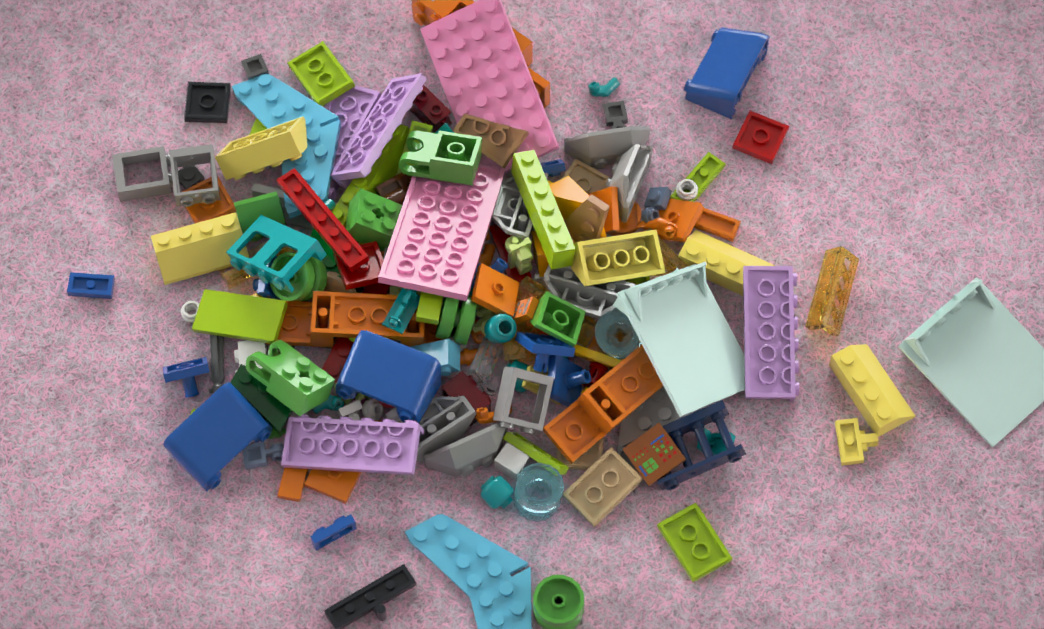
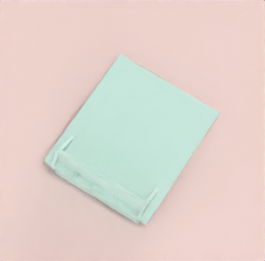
M706 262L694 264L680 270L676 268L672 273L622 290L616 294L618 298L612 305L613 308L619 309L628 316L680 417L745 390L744 353L707 285Z
M975 278L958 294H954L950 301L937 310L934 315L918 327L898 347L993 448L1044 402V348L982 283L983 281Z

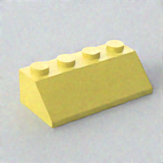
M303 116L229 142L215 157L225 179L234 178L239 180L245 177L246 173L253 172V174L263 171L266 166L276 167L281 165L284 160L290 159V161H294L302 157V153L308 147L305 118Z
M236 212L151 236L165 285L232 266L230 263L231 259L226 252L243 235ZM245 246L238 254H241L249 258L248 251Z
M657 230L574 243L576 249L573 265L570 267L584 286L666 273Z
M695 230L687 238L678 254L677 266L680 268L706 262L707 280L743 296V266H775L698 230Z
M867 344L850 345L831 355L829 367L878 437L915 417V414Z

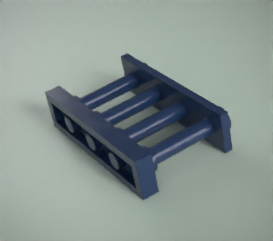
M723 400L662 426L686 458V461L683 462L684 469L673 474L669 472L663 478L657 480L662 490L675 489L681 482L725 463L737 462L742 459V456L746 455L741 444L734 445L725 424V416L730 414ZM711 422L716 423L726 447V451L716 455L713 454L703 430L704 425ZM691 431L695 432L705 456V460L696 464L692 463L682 439L684 434Z

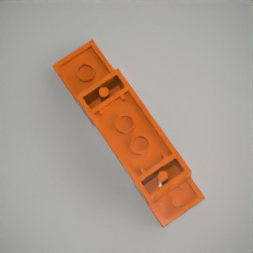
M411 0L413 19L421 26L423 24L427 26L475 3L473 0ZM512 28L545 109L550 103V82L529 68L533 58V41Z
M313 291L312 302L286 301L288 306L277 340H282L290 346L333 348V337L356 338L362 330L370 331L390 340H400V344L408 347L443 339L435 338L437 324L416 321L418 307L403 334L383 326L382 324L398 295Z
M643 345L639 346L584 391L574 403L543 427V432L570 464L605 437L630 413L663 387Z

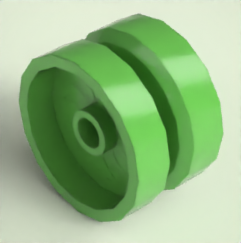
M297 252L280 254L270 268L275 271L282 270ZM311 256L289 280L295 289L292 293L285 289L279 290L270 283L274 294L285 301L313 300V291H323L326 287L327 272L323 261Z
M468 295L467 301L462 300L461 307H458L459 299L444 297L435 338L448 339L452 328H455L454 342L463 345L467 344L476 318L477 303L471 301L472 296Z
M551 575L543 579L536 586L533 594V615L543 629H574L581 622L584 614V592L580 584L573 578L565 575Z

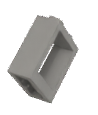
M213 144L169 150L174 196L177 206L188 207L197 203L210 204L220 200ZM210 163L213 188L181 192L178 167Z
M164 146L112 155L120 202L172 193V173H169L168 167H171L170 154H166ZM161 160L163 180L127 186L124 165Z
M504 367L493 420L501 422V427L513 429L514 425L521 427L520 431L533 434L534 430L543 431L554 377L514 367ZM517 379L539 385L532 422L508 417Z

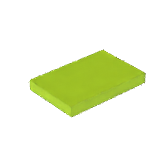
M324 41L287 62L313 101L321 106L355 87L353 80Z
M697 503L688 506L657 524V528L692 582L708 575L733 559Z

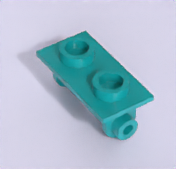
M402 288L382 324L383 326L400 334L404 333L419 305L420 296L416 294V290Z

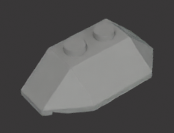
M629 126L589 132L573 138L564 139V152L591 167L602 169L607 167V165L619 163L621 156L635 144L645 145L650 137V127Z
M635 144L621 156L619 163L614 164L612 170L613 178H608L606 188L611 186L618 187L619 218L622 222L626 223L651 163L652 146Z
M512 176L502 182L491 220L506 234L523 239L530 238L533 224Z
M548 265L543 278L551 294L586 311L585 315L602 319L618 310L612 306L618 298L616 295L618 292L636 286V284L626 281L584 286L570 266L551 270Z
M464 396L433 398L419 422V425L424 429V434L419 437L416 462H424V455L452 444L463 437L476 415L475 410Z
M501 422L493 424L424 455V464L427 468L454 477L460 475L468 476L474 472L475 468L480 466L488 467L494 463L495 458L500 453L504 442L503 438L506 432H508V428L501 427Z

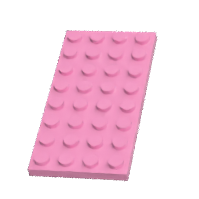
M479 0L420 29L457 124L465 113L491 122L528 131V136L516 153L535 150L537 157L540 158L560 148L501 0ZM482 153L479 164L503 168ZM513 157L505 167V173L511 171Z
M479 164L473 185L412 176L379 273L378 282L467 301L506 169Z

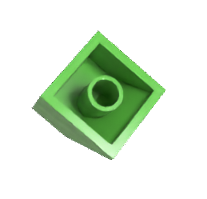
M277 191L234 202L243 234L260 215L287 226ZM256 234L250 241H259L265 236Z
M546 291L539 299L538 306L533 318L530 319V323L534 327L574 347L577 343L586 311Z

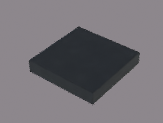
M188 81L184 121L228 123L231 83Z

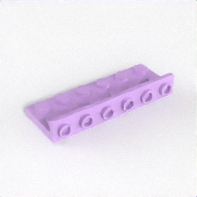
M422 73L391 79L330 175L343 189H347L353 179L366 177L371 172V167L382 155L384 146L392 139L393 132L402 123V118L412 107L415 97L422 91V86L427 80Z
M355 85V87L325 105L324 108L337 115L341 122L333 170L381 97L380 92ZM332 177L328 199L334 201L340 185Z
M743 266L745 399H789V402H793L796 396H799V382H795V374L799 373V361L795 360V352H798V338H794V330L798 329V317L794 316V308H797L798 299L797 295H793V286H797V273H793V266Z
M297 415V417H288L281 465L284 468L414 475L419 437L424 434V429L418 422L413 420L396 423L392 419H383V422H376L371 418H361V421H357L349 417H340L339 420L328 416L310 418L307 415Z

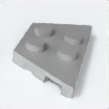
M664 386L621 422L619 446L626 447L657 423L664 426L684 417H680Z

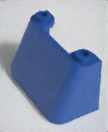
M724 27L715 30L711 37L712 43L692 80L688 79L684 86V91H686L685 100L732 120L736 112L734 109L735 105H737L738 101L740 102L744 88L757 64L759 65L767 55L770 36L759 32Z
M362 330L353 343L337 381L335 391L336 394L344 399H353L357 393H361L396 407L401 421L413 420L419 424L441 386V364L435 357L370 331Z
M228 382L223 384L165 439L163 445L170 456L207 492L210 488L214 489L220 484V471L250 442H264L267 440L273 428L245 397Z

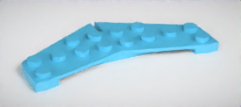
M262 74L232 86L237 100L243 106L245 105L267 129L304 116L308 147L299 159L290 161V159L284 160L282 163V175L295 168L319 198L325 202L328 199L331 183L330 175L333 172L341 129L339 117L270 74ZM284 192L285 208L289 218L301 215L300 210Z
M444 514L435 515L405 531L409 542L470 598L478 629H532L531 567L511 577V574L528 566V562Z

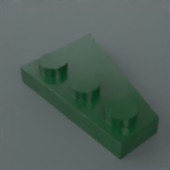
M241 364L230 383L280 434L293 411L267 392V386L247 371L246 366Z

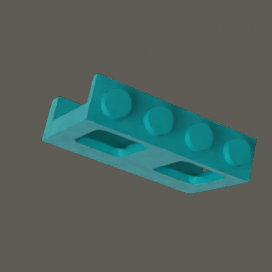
M260 215L226 252L231 259V265L239 271L242 269L251 277L257 276L264 283L270 282L279 290L285 289L291 293L295 289L289 280L311 256L321 261L327 255L317 239L263 215ZM256 234L270 238L254 257L247 258L238 254ZM288 246L298 251L282 270L275 271L267 267V264L283 247Z

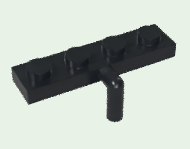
M405 564L325 609L324 613L334 629H343L372 611L380 621H385L387 614L384 604L416 586V581Z

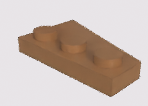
M465 113L453 129L454 133L482 137V153L504 169L529 134L528 131L491 122Z
M591 194L564 220L571 239L576 242L599 239L610 206Z

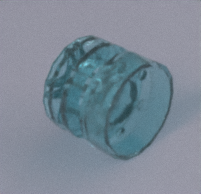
M619 309L607 311L599 318L595 327V337L605 355L624 360L642 345L628 316ZM619 332H623V335L626 336L623 337L621 342L615 338L619 335Z
M535 463L530 464L520 472L517 477L513 502L514 507L521 516L527 520L537 522L547 520L559 509L564 490L563 478L558 470L548 464ZM534 493H537V495L541 496V498L539 499L537 496H533Z

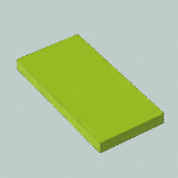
M204 289L192 330L196 333L271 344L278 339L288 303L285 300Z

